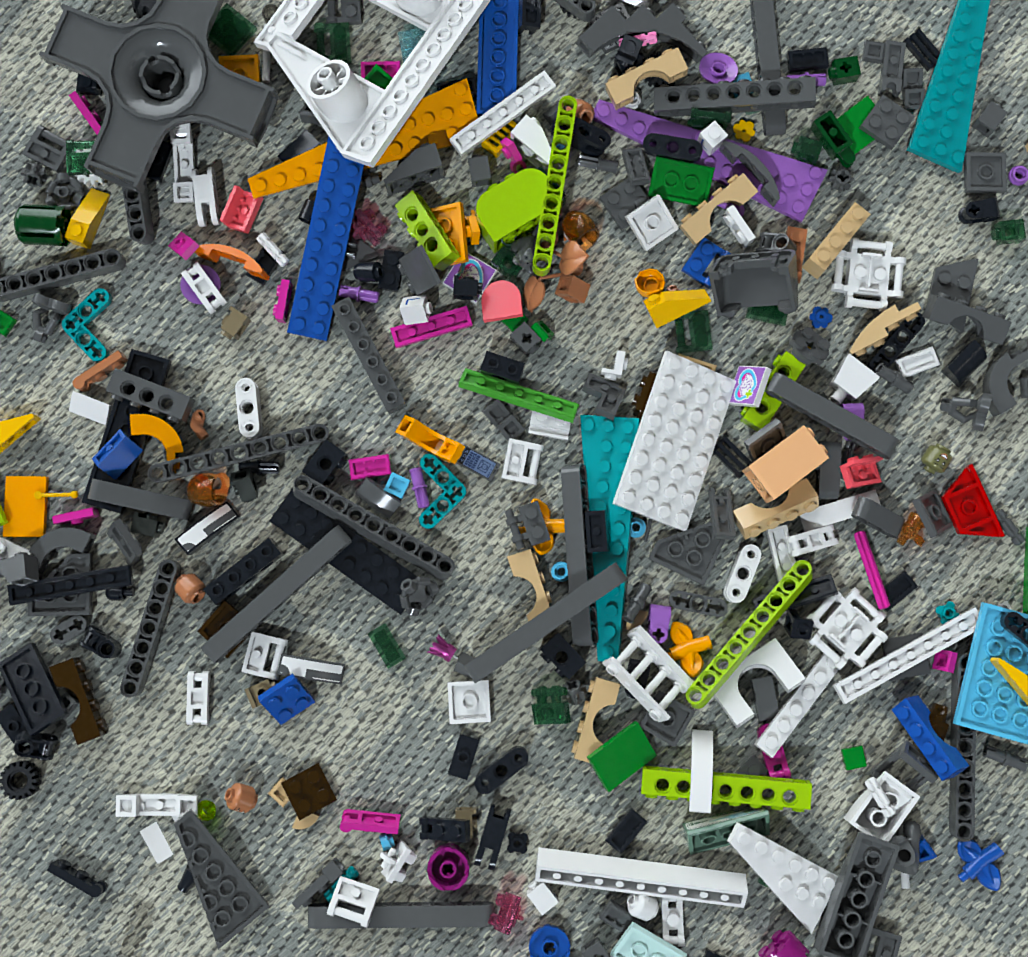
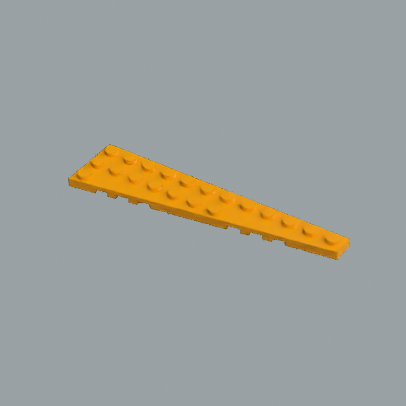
M467 78L422 98L374 167L406 159L415 149L425 143H435L437 150L453 146L449 139L478 118ZM327 142L248 178L253 199L319 182ZM364 165V170H365V169H368V168H372V167H369V166Z

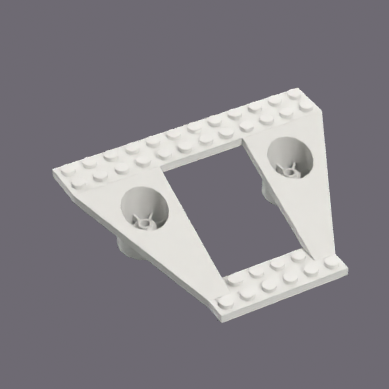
M284 0L253 43L257 48L272 53L342 156L374 168L491 0H368L426 31L385 90L353 73L344 61L329 60L296 41L325 0Z

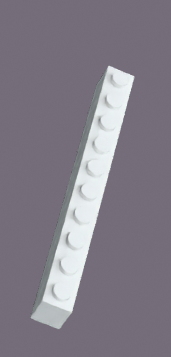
M538 848L535 881L639 895L645 894L647 896L744 908L748 895L746 874Z

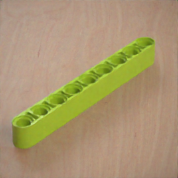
M572 96L562 97L558 105L532 270L538 276L547 275L552 263L577 109L576 99ZM570 106L572 110L566 111L562 107ZM561 125H566L569 127V129L561 130L559 127ZM558 144H563L566 148L564 150H559L558 148H556V146ZM559 163L563 168L555 169L553 165ZM551 183H557L560 187L558 189H552L549 185ZM549 202H553L556 204L557 207L554 209H550L546 206V204ZM545 222H551L553 224V227L547 229L543 226V224ZM546 241L550 244V247L544 249L540 246V243ZM544 261L547 267L539 268L536 263Z
M799 560L790 568L688 688L686 699L693 708H703L811 582L813 571L808 561ZM801 569L808 570L806 575L798 574ZM789 584L795 585V588L791 591L785 590V587ZM774 600L782 601L781 605L777 607L771 604ZM762 615L769 616L766 622L758 621L759 617ZM750 630L756 632L752 638L745 637V634ZM736 646L742 647L741 652L738 654L732 653V649ZM728 662L729 665L726 669L721 670L718 668L720 663ZM708 678H715L714 684L710 686L705 685V681ZM694 694H702L701 699L699 701H692V696Z

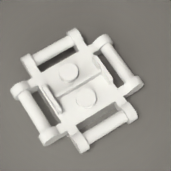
M852 237L849 252L841 250L837 255L834 283L831 285V291L844 293L846 308L855 306L878 309V311L884 312L888 306L887 298H903L902 281L906 258L891 257L893 242H872ZM862 248L883 251V256L882 254L863 252L862 254L857 253V249ZM844 260H847L845 285H843V266ZM890 265L895 266L893 290H888ZM853 296L876 298L879 301L856 299Z
M856 587L845 597L838 591V595L826 598L817 610L806 618L812 619L814 621L813 627L816 628L808 642L812 646H817L835 663L834 666L839 670L846 665L849 659L862 669L866 665V660L877 647L888 639V636L877 628V625L885 619L886 614L882 611L879 612L859 594L860 591ZM853 599L874 617L871 621L856 606L850 604ZM834 601H836L837 605L830 611V613L824 618V620L820 622L819 619L821 618V616L834 603ZM870 634L874 635L875 638L860 656H857L855 651ZM820 638H824L832 647H834L841 654V657L838 654H836Z

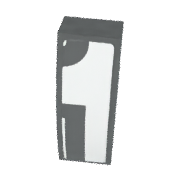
M282 653L277 674L289 676L293 673L296 678L341 685L345 664Z

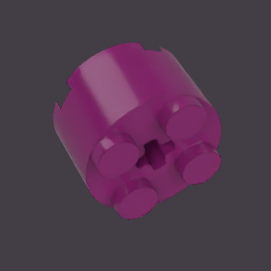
M452 843L443 844L437 847L430 856L427 866L428 878L432 885L439 890H457L464 885L468 878L470 860L466 851L460 846ZM445 864H452V870H445Z
M778 930L771 937L773 941L768 946L762 947L758 955L760 957H807L805 954L809 953V950L790 930L785 932Z

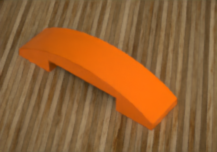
M202 244L194 252L200 258L217 263L221 256L245 264L243 268L251 275L265 280L270 278L267 272L253 258L236 248L221 244Z

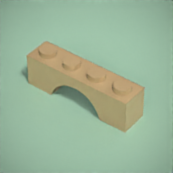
M670 48L665 50L661 56L655 59L654 57L649 58L643 65L639 67L633 66L626 70L625 74L621 76L615 75L608 79V82L605 83L606 91L615 110H618L634 102V90L645 78L659 77L670 84L688 74V67L679 48Z
M744 173L740 176L735 174L727 181L729 185L725 189H722V187L718 188L711 194L714 197L709 202L704 200L696 207L698 211L693 216L689 213L681 220L683 224L679 228L693 245L697 244L712 231L710 216L717 205L733 203L742 206L759 192Z
M854 202L804 263L802 268L818 279L871 214Z
M805 478L798 481L789 488L786 500L779 506L761 508L753 503H749L733 510L734 522L744 539L756 537L768 529H774L786 521H792L798 516L818 508V494L808 479Z
M531 549L507 556L513 577H521L528 580L536 592V603L533 609L526 615L528 622L550 607L549 603H552L549 591L545 592L542 585L546 583L542 571L538 572L536 564H539L536 552L532 553Z
M595 677L594 681L590 680L588 692L591 693L589 701L585 700L582 712L585 713L584 720H580L577 727V732L580 735L578 741L574 740L571 750L574 753V759L590 763L587 756L603 745L594 734L593 721L598 711L603 707L615 705L620 688L619 683Z

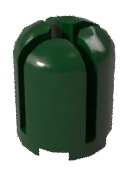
M31 204L20 206L14 217V229L16 230L15 234L18 240L26 245L68 246L70 242L64 238L71 219L70 210H65V206Z

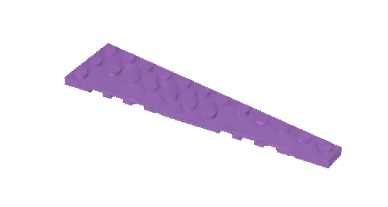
M600 99L594 108L593 121L642 145L644 138L650 133L697 141L699 134L702 132L626 107L615 110L612 103ZM726 139V141L735 143L750 151L769 170L780 195L779 201L772 207L760 194L763 185L739 160L732 164L719 149L709 156L702 148L700 159L693 164L715 168L713 180L728 186L727 181L735 174L740 176L744 173L759 191L751 199L800 223L803 221L828 171L818 166ZM651 142L649 145L650 147H655L656 143ZM671 143L667 146V150L670 153H675L678 150V146ZM690 149L689 153L694 154L696 153V151L694 149Z

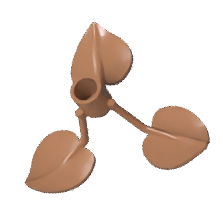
M545 222L544 227L550 229L553 227V224ZM558 231L556 232V238H555V244H554V246H555V245L557 244V242H558ZM543 241L541 242V247L544 249L549 248L550 244ZM576 241L567 242L561 253L553 250V254L562 258L559 263L561 273L540 276L539 278L533 275L527 280L524 286L523 298L529 312H533L545 297V284L542 282L544 279L560 277L561 275L579 276L582 273L583 263L589 255Z

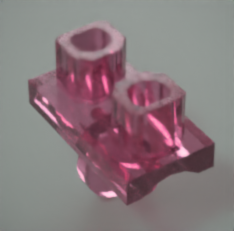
M360 208L355 211L356 215L353 218L354 224L352 227L355 232L352 236L354 239L362 238L364 241L369 240L376 247L380 244L381 238L387 233L388 229L382 222L376 226L372 223L376 215L371 208L364 211Z
M509 892L505 894L498 893L495 902L501 908L499 914L492 913L490 915L488 923L495 930L510 935L517 919L521 921L524 919V916L519 915L521 909L519 905L522 897Z

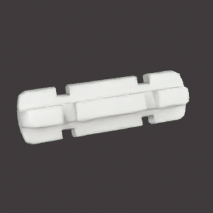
M263 232L256 238L281 267L288 264L289 259L287 256L282 254L283 252L270 240L266 233Z
M874 777L867 779L865 785L871 790L870 793L878 806L882 808L883 814L887 818L894 815L896 810L893 805L889 804L890 800L882 787L879 786L880 784Z

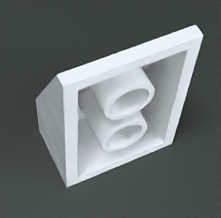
M526 114L511 131V140L515 143L520 154L547 176L551 147L540 122ZM558 163L553 165L555 169H559Z
M884 771L877 778V781L890 800L889 804L893 805L896 813L887 818L870 793L871 790L867 789L854 802L844 816V819L862 833L889 842L920 796Z

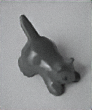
M539 224L531 235H523L511 245V251L516 254L512 262L525 268L531 275L534 273L532 264Z

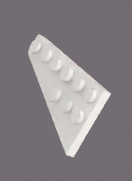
M736 822L727 841L801 922L805 929L812 934L829 901L838 876Z

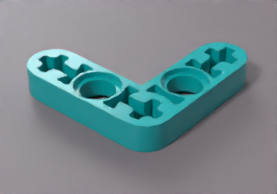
M102 288L94 290L62 320L63 330L96 363L107 358L109 351L86 326L104 311L112 301L111 294ZM100 294L104 296V302L99 301L98 296ZM91 301L96 303V305L98 306L97 309L94 305L90 303ZM85 307H91L92 313L88 317L82 315V310ZM78 315L81 319H83V322L79 321L78 318L75 316ZM70 321H72V322L74 323V325H75V328H74V329L69 328L70 325H69L68 323H69ZM85 334H88L90 336V342L88 344L83 345L81 343V337ZM94 346L96 349L100 350L102 356H96V352L93 349H91V347Z
M425 454L420 460L422 469L444 491L419 517V523L422 527L432 529L465 498L467 492L465 486L435 455ZM433 458L434 466L438 468L440 465L442 468L438 469L433 476L431 472H434V470L430 466L425 467V459L431 460ZM439 473H448L449 480L446 483L439 482ZM454 487L457 489L461 487L462 496L456 495L453 498L456 502L452 504L445 495L448 493L451 496L454 493ZM441 500H445L449 504L448 509L444 512L439 511L437 508V504ZM434 507L435 511L441 516L437 518L435 515L432 518L433 524L427 523L425 525L423 517L425 515L431 516L433 512L430 510Z

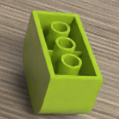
M527 168L516 174L511 173L505 177L503 182L499 184L494 183L489 186L488 191L484 192L478 199L476 218L480 233L494 254L506 247L502 244L501 239H503L504 243L511 244L515 237L518 240L521 236L535 230L539 224L547 178L546 174L542 171ZM551 183L549 186H550L552 189H555L554 186H553L552 183ZM563 200L561 201V207H560V213H559V214H561ZM549 202L546 204V206L550 209H554L557 207L556 204L553 202Z

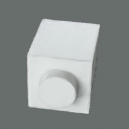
M714 121L699 134L697 141L701 143L703 150L710 156L726 141L728 134Z
M426 295L405 297L400 305V312L405 325L428 322L433 311L432 304L428 302Z
M533 880L527 886L529 888L527 896L541 915H544L559 903L558 897L546 882Z

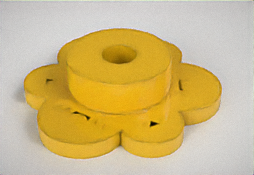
M740 120L739 124H735L733 126V132L736 133L735 138L748 142L755 135L753 122Z

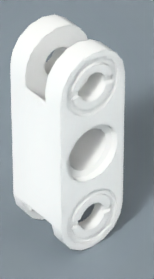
M208 167L207 174L199 175L197 169H192L199 227L207 226V212H210L213 225H220V210L214 168Z
M242 378L237 381L235 386L239 430L243 436L254 440L258 439L263 433L260 393L258 385L253 380ZM252 404L254 407L253 411L246 414V406Z
M745 545L737 553L723 590L724 598L728 602L739 603L745 599L761 559V550L756 545ZM748 551L752 554L751 558L747 556ZM740 568L745 569L747 573L745 579L738 577L737 573ZM734 589L737 591L736 596H734L732 593Z

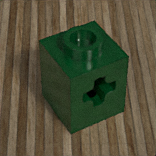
M858 56L834 59L828 68V77L830 80L832 79L833 86L856 82L861 75Z

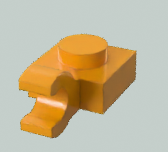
M471 210L470 216L464 215L466 238L469 237L471 245H478L480 228L475 211Z

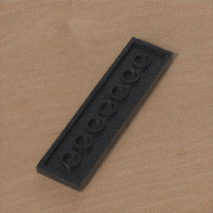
M131 349L124 372L164 387L172 361ZM135 386L128 388V395L134 393ZM149 393L146 397V401H152L154 398V394ZM123 399L122 402L115 400L99 450L119 429L125 432L143 450L148 435L131 436L130 414H148L152 416L154 414L148 412L149 408L142 406L139 409L129 405V400ZM142 453L117 479L110 477L94 463L82 503L123 514L124 506L87 499L92 479L132 487Z
M292 489L269 521L309 550L327 533L339 525L352 539V542L331 560L329 564L402 615L405 608H402L400 595L402 594L401 584L405 579L413 580L418 576L352 529L297 499Z

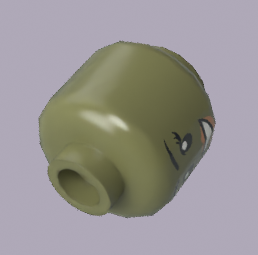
M938 443L930 445L921 457V462L925 465L923 469L933 475L935 472L944 473L952 461L951 451Z

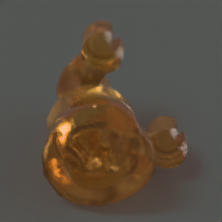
M910 512L907 521L904 522L901 536L896 541L901 546H904L908 539L914 540L919 546H922L925 540L918 535V532L921 528H925L918 514Z

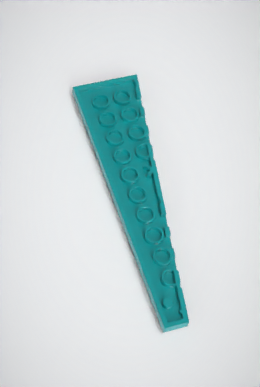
M958 0L906 150L956 173L962 172L990 0Z
M580 415L583 461L587 472L589 511L607 510L609 551L592 553L594 576L616 562L627 577L633 512L612 503L641 419L614 417V420L603 416ZM627 580L596 601L598 661L603 662L611 657L617 659L620 655L623 628L622 615L624 614Z

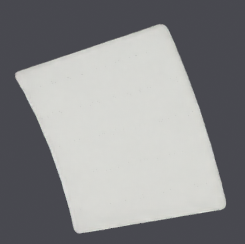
M172 816L174 821L179 819V817ZM157 822L140 831L157 864L173 855Z

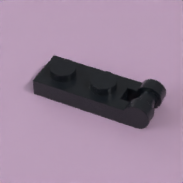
M429 816L419 817L421 840L430 839L462 843L471 841L470 820Z
M57 859L47 869L48 872L91 897L100 896L108 888L105 881L97 882L89 877V873L81 869H74L71 867L72 864L64 859Z

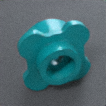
M948 601L946 605L937 606L935 612L941 619V624L960 615L956 612L955 604L951 601Z

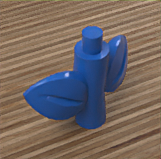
M974 840L967 842L959 841L957 845L958 854L962 861L967 862V864L962 867L963 872L958 875V878L964 883L967 879L973 880L977 876V879L983 886L990 890L998 891L1001 886V873L992 862L1004 855L1001 848L993 842L981 850L978 843Z

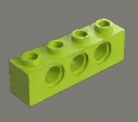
M412 190L395 205L398 210V217L407 224L408 233L413 238H416L418 242L416 244L417 247L420 245L424 247L434 268L444 271L460 257V254L422 195Z
M787 351L782 356L778 354L772 363L775 367L770 373L766 387L774 373H778L779 370L784 371L786 377L796 381L806 364L797 360ZM764 391L760 404L764 405L765 412L760 413L756 407L744 406L740 413L743 415L740 421L755 431H759L771 421L782 402Z

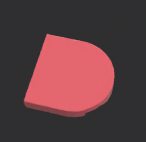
M500 280L491 283L484 290L481 299L484 323L524 317L522 297L515 284Z

